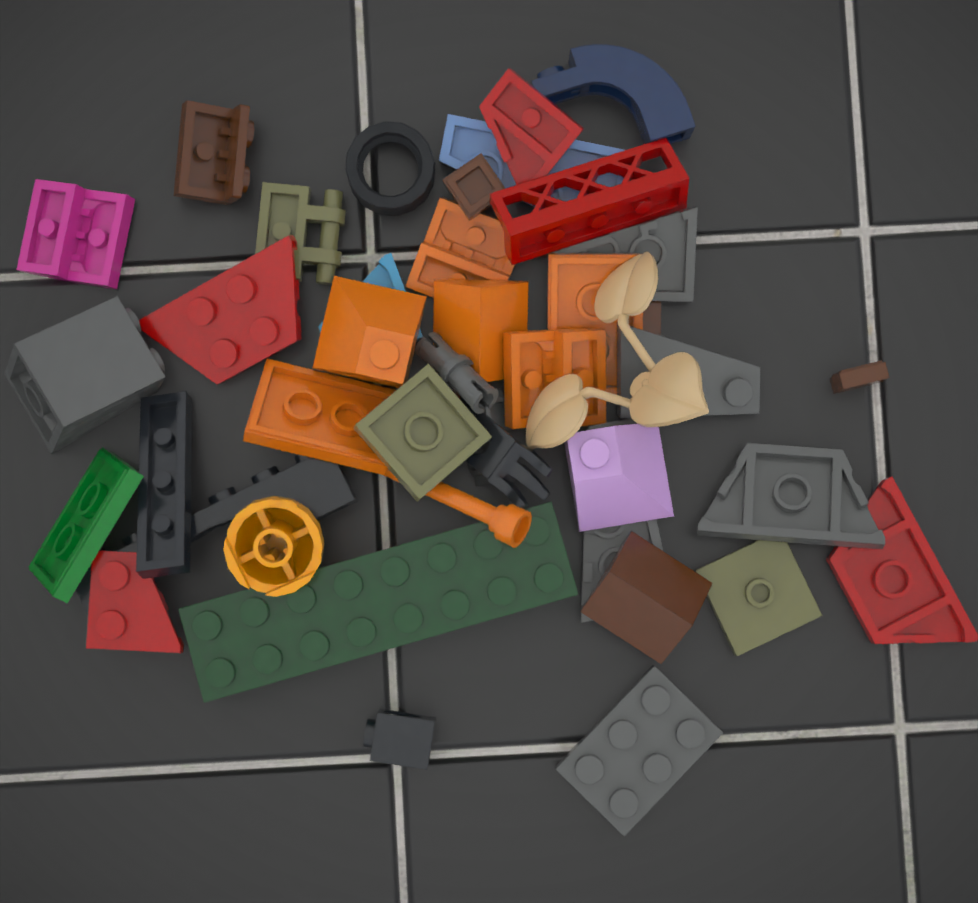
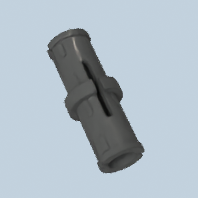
M437 332L428 333V338L434 345L425 337H422L415 348L416 355L427 364L429 363L449 388L454 390L475 413L481 414L485 412V408L479 403L480 400L490 409L498 398V391L471 367L474 364L473 361L464 354L458 355Z

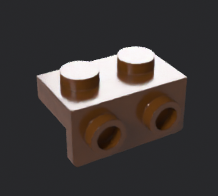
M189 100L182 104L173 196L229 205L241 199L242 194L247 192L250 182V168L245 166L246 148L251 146L254 137V122L249 120L250 106L239 104L235 108L230 109Z

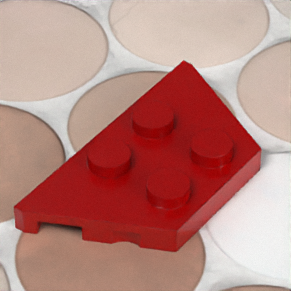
M294 235L284 237L139 320L141 330L217 385L224 383L302 339L301 317L297 312V302L300 298L299 279L295 278L294 250H297V241Z
M891 476L883 479L868 499L869 504L867 506L878 530L882 529L885 536V546L883 549L835 546L826 559L870 643L898 644L977 641L978 634L894 478Z

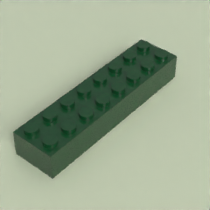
M552 501L525 509L532 514L531 526L525 539L516 548L496 540L494 533L489 531V525L478 522L318 568L310 582L294 593L273 597L250 588L179 608V615L203 702L206 703L579 595Z

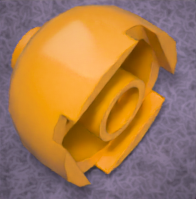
M271 496L254 500L235 515L227 530L223 551L228 569L239 584L248 589L252 588L257 592L266 593L265 595L277 597L294 593L310 582L322 562L324 538L319 521L308 507L291 498Z

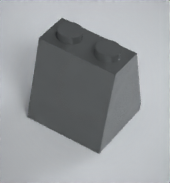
M118 296L20 340L13 345L4 375L51 454L61 450L141 402V397H148L156 393L166 378L162 358L154 348H148L140 335L141 326L137 316L130 308H124Z

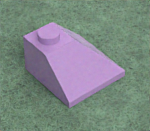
M639 424L610 426L577 432L573 437L564 442L579 532L674 516L659 427H643Z

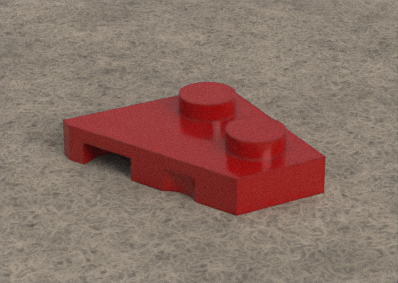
M511 68L507 69L479 106L488 128L492 130L497 141L496 146L501 157L507 163L516 185L548 175L584 130L581 125Z
M99 551L91 566L86 648L183 653V641L176 633L167 611L169 608L162 592L158 590L154 578L143 579L136 572L137 553Z

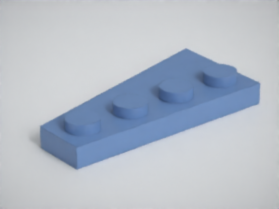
M448 114L439 161L457 170L482 153L505 188L516 185L507 163L501 157L496 146L497 141L492 130L488 128L486 121ZM575 140L549 174L625 150ZM609 172L598 176L595 183L612 187L621 184L624 177ZM563 187L554 190L551 197L566 202L577 198L580 191ZM524 202V203H526V204H528V205H531V206L535 207V205H533V204Z

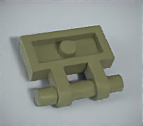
M262 182L255 254L288 235H294L297 241V250H294L295 278L302 282L304 264L316 265L315 283L332 285L335 270L341 267L342 252L337 250L340 227L345 225L346 211L342 209L343 192L332 189L325 190L323 206L310 205L311 189L309 186ZM308 223L321 224L319 248L306 247Z

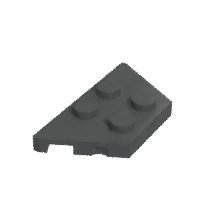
M747 443L736 460L734 468L729 476L725 478L715 499L704 517L702 516L697 527V536L883 549L885 546L882 529L878 530L868 510L869 502L861 486L855 482L852 476L853 469L843 449Z

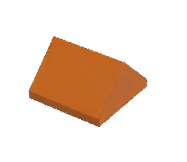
M434 279L433 332L441 335L442 339L458 355L464 354L469 357L474 363L471 367L486 382L504 379L503 332L528 330L529 282L514 280Z

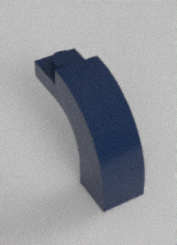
M593 44L571 48L568 60L569 69L564 70L563 66H553L539 72L537 79L531 80V85L555 105L586 95H600L616 100L633 116L643 144L665 137L670 145L690 139L696 127L686 98L673 78L653 60L624 47Z

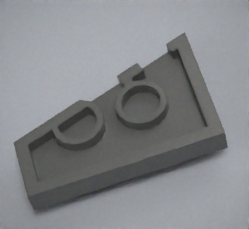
M694 206L554 251L553 253L643 254L644 252H649L654 256L658 269V284L652 301L693 302L698 207Z
M617 321V395L630 399L632 398L630 386L633 380L639 374L649 372V370L619 328ZM630 325L655 364L677 352L688 353L696 359L700 366L703 393L709 409V413L702 416L759 414V366ZM617 405V416L620 418H631L630 410L627 407Z

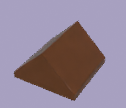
M631 531L580 612L662 664L693 626L713 583Z

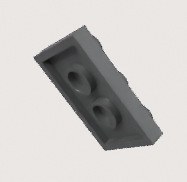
M652 665L555 766V769L625 837L723 732L659 669Z

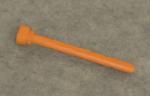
M386 468L384 476L400 483L392 472ZM442 481L426 494V496L489 525V531L494 533L496 540L513 548L522 543L531 526V512L514 504H509L508 506L501 504L495 507Z

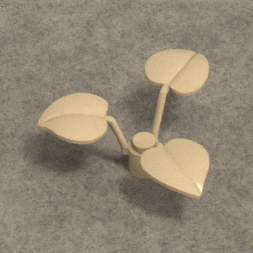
M649 252L634 256L617 267L601 284L594 303L596 316L602 322L611 323L618 319L619 328L649 372H643L633 380L630 386V394L632 396L630 399L593 387H585L583 389L582 379L577 374H568L557 378L544 388L531 408L526 425V444L528 448H552L573 437L586 418L588 412L586 399L598 398L627 407L630 410L633 421L643 427L668 426L709 413L703 393L701 370L696 359L688 353L677 352L655 364L629 325V316L643 313L648 308L656 292L658 284L657 263L654 256Z

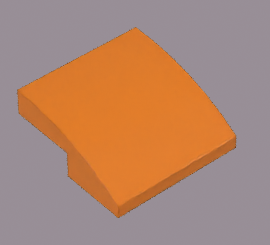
M440 197L405 287L434 298V279L509 280L515 265H511L505 253L504 230L498 218L482 212L469 221L457 202Z
M548 329L503 332L505 427L511 429L526 428L531 408L539 394L551 382L564 375L577 374L582 379L583 389L585 387H593L606 391L605 329ZM598 398L586 399L588 412L582 426L606 423V401Z

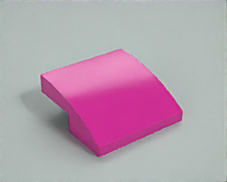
M35 179L16 270L63 281L117 290L135 199L127 194L89 190L77 184Z

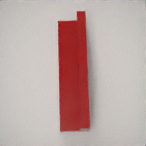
M665 137L490 193V203L504 230L505 253L511 265H515L686 209L689 176ZM661 156L668 169L653 173L639 167L642 162ZM609 172L624 177L621 184L612 187L595 183L598 176ZM563 187L580 191L577 198L566 202L551 197L554 190ZM519 201L535 205L532 213L513 219L506 205Z

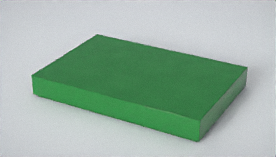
M103 447L97 452L29 565V570L53 597L65 603L69 602L144 477L116 454Z

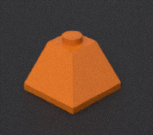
M334 276L312 368L400 388L408 381L427 296Z

